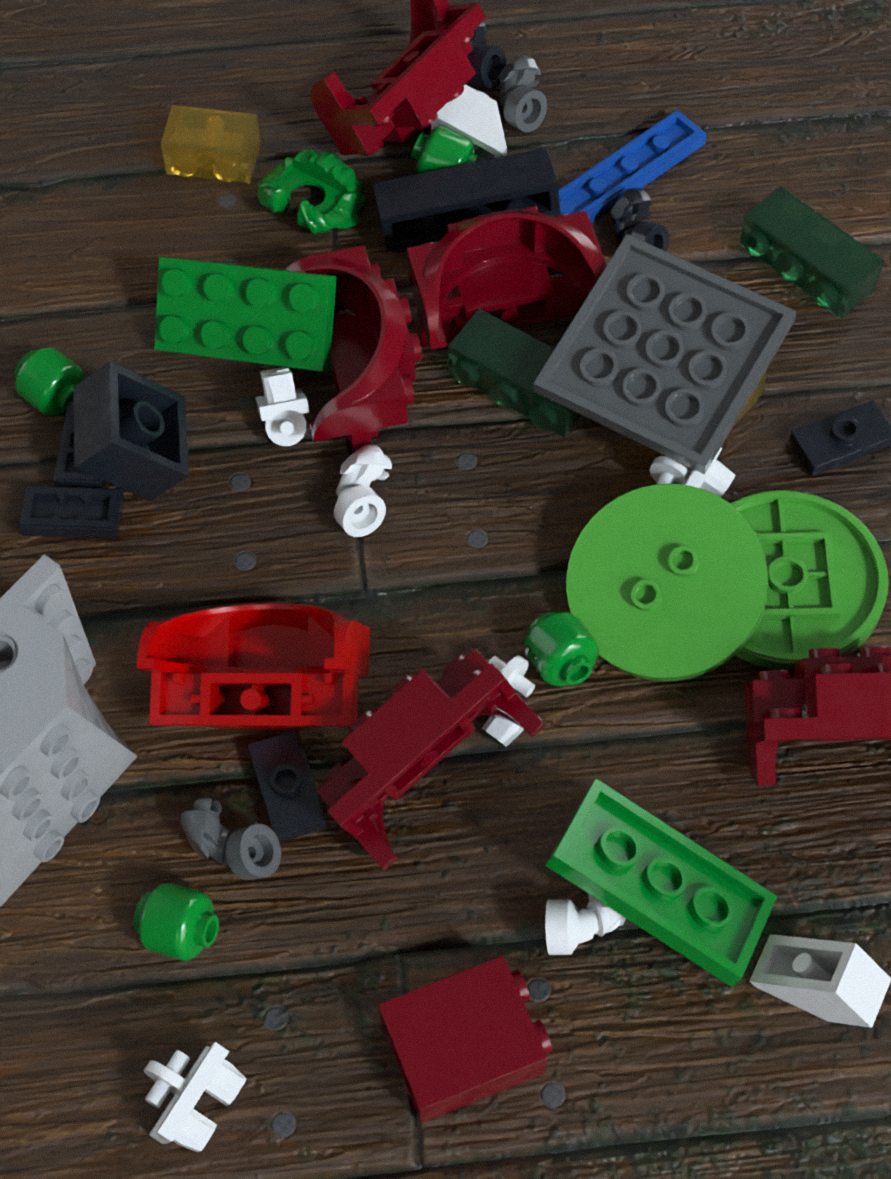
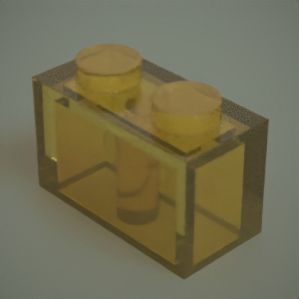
M178 105L171 106L161 141L166 174L251 183L261 145L257 114Z

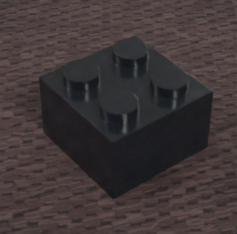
M111 361L73 387L75 469L149 500H153L189 476L185 396Z

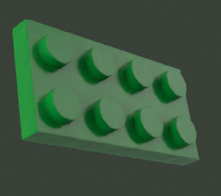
M159 257L154 350L322 372L330 370L337 276L175 257Z
M597 778L587 788L545 866L731 987L742 979L777 899V895Z

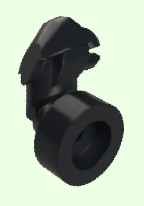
M482 22L474 30L475 35L469 41L474 50L467 57L476 72L470 81L475 87L495 89L501 84L498 76L506 66V57L504 51L499 46L486 44L487 39H484L488 31L486 25Z
M632 187L622 191L614 204L610 216L615 219L616 241L621 244L626 234L667 252L669 243L667 229L663 225L643 221L651 215L649 207L652 206V203L646 191L641 188Z

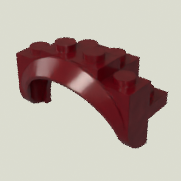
M411 0V30L408 47L370 83L374 92L367 99L364 95H359L354 99L345 89L335 71L329 72L312 87L310 96L313 107L341 155L369 156L377 152L384 142L402 144L411 140L417 135L418 129L429 126L438 118L437 112L447 102L456 99L464 92L463 86L476 74L467 57L474 50L469 41L475 35L474 30L486 19L479 3L450 5L447 0Z
M537 206L521 210L492 212L473 219L448 224L447 234L439 242H427L420 246L407 248L408 280L417 305V333L421 347H430L431 350L447 346L446 343L576 315L606 268L605 259L587 211L569 215L562 214L556 217L540 213ZM546 266L564 274L550 278ZM452 291L453 299L446 300L448 295Z
M365 245L304 257L289 265L285 270L337 276L330 371L337 396L322 408L315 422L310 423V429L314 442L347 435L353 454L362 446L371 445V438L378 437V429L408 423L407 404L414 403L415 401L412 382L416 381L415 362L422 361V350L417 332L409 334L407 324L412 322L407 296H398L393 278L382 279L378 263L370 264ZM346 309L350 310L356 315L348 316Z
M891 647L861 648L860 657H840L839 648L808 650L809 658H803L794 663L795 676L791 679L788 670L758 672V680H752L744 685L748 761L755 785H776V753L779 742H787L788 740H808V742L891 740ZM806 703L807 718H802V708L800 707Z
M476 648L467 656L465 654L460 655L452 660L444 669L443 677L437 683L433 681L424 669L415 676L409 675L400 680L392 689L390 698L376 711L370 710L364 713L354 722L350 728V734L342 741L343 745L354 757L350 761L344 760L336 764L326 774L325 783L316 790L330 808L327 811L339 826L353 835L383 870H386L398 859L391 849L384 827V800L390 796L396 801L476 729L471 722L477 716L487 715L506 719L522 727L531 738L546 726L515 692L502 673L492 663L489 664Z

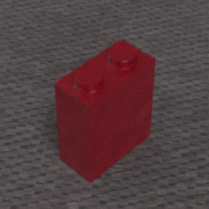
M504 955L379 1004L381 1024L421 1124L546 1073L548 1061L546 1054L553 1051L551 1041L541 1020L532 1023L524 1004L530 1001V994L525 980L519 969L510 971Z

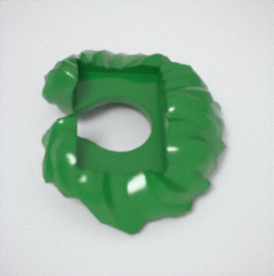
M303 150L295 158L287 157L280 164L273 167L272 172L267 173L257 183V197L260 204L270 209L272 213L278 214L284 213L289 209L291 194L296 188L304 185L320 188L325 194L323 202L314 207L308 200L302 198L296 213L298 226L308 228L313 234L318 235L328 233L331 229L335 228L349 229L359 225L360 218L358 214L366 200V197L362 194L363 184L361 181L356 180L354 169L350 168L339 157L332 153L329 154L327 151L318 153L314 150Z

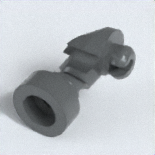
M518 55L504 67L498 76L501 82L499 103L503 106L507 124L527 133L537 129L543 122L547 112V99L541 91L534 89L539 84V81L535 80V75H541L535 60L527 55Z
M208 797L198 798L193 803V810L181 813L180 825L189 844L199 856L201 855L206 860L210 856L224 867L229 866L234 874L243 880L269 877L278 869L281 861V846L278 837L268 826L254 824L238 828L232 833V831L221 825V819L219 818L222 811L221 804L218 801L212 802V798Z

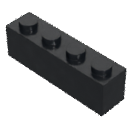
M547 147L373 183L387 252L422 245L427 242L440 241L447 234L448 224L473 219L492 212L521 210L537 206L540 213L554 217L561 215L558 182Z

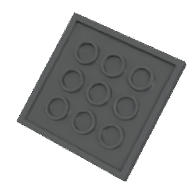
M626 234L534 381V392L705 475L795 322L797 311Z

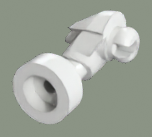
M375 444L362 446L340 466L342 477L336 489L338 498L334 508V517L344 531L353 537H363L375 531L381 525L386 514L384 501L370 488V484L376 479H387L389 474L384 469H392V463L389 457L383 454L380 447Z
M590 894L587 910H578L570 899L547 900L545 929L548 954L572 955L578 944L592 940L594 934L602 937L605 933L612 932L618 926H622L626 918Z

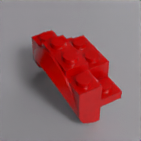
M294 603L229 605L193 611L162 621H150L145 626L140 638L136 669L151 672L149 725L206 726L216 729L317 730L318 727L351 728L358 715V679H369L370 627L356 620L345 618L326 608Z

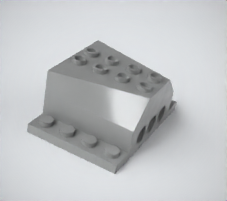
M45 554L0 598V907L41 862H48L59 852L64 843V837L78 822L82 823L93 815L100 803V797L138 757L109 726L84 686L90 678L96 662L59 564Z

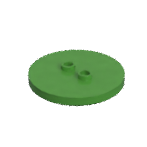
M656 484L635 489L609 502L590 519L581 531L570 555L566 576V592L571 614L580 619L596 640L599 649L598 656L605 662L637 678L661 682L681 681L715 670L734 657L746 645L759 625L765 609L768 595V570L765 555L756 532L734 506L721 497L697 487L683 484Z
M789 490L765 491L731 502L730 504L746 518L756 532L765 555L768 570V595L762 618L752 637L735 656L768 669L794 671V663L803 658H809L808 650L839 648L840 657H847L857 650L869 638L877 626L888 594L886 561L880 546L868 528L857 517L840 505L805 492Z

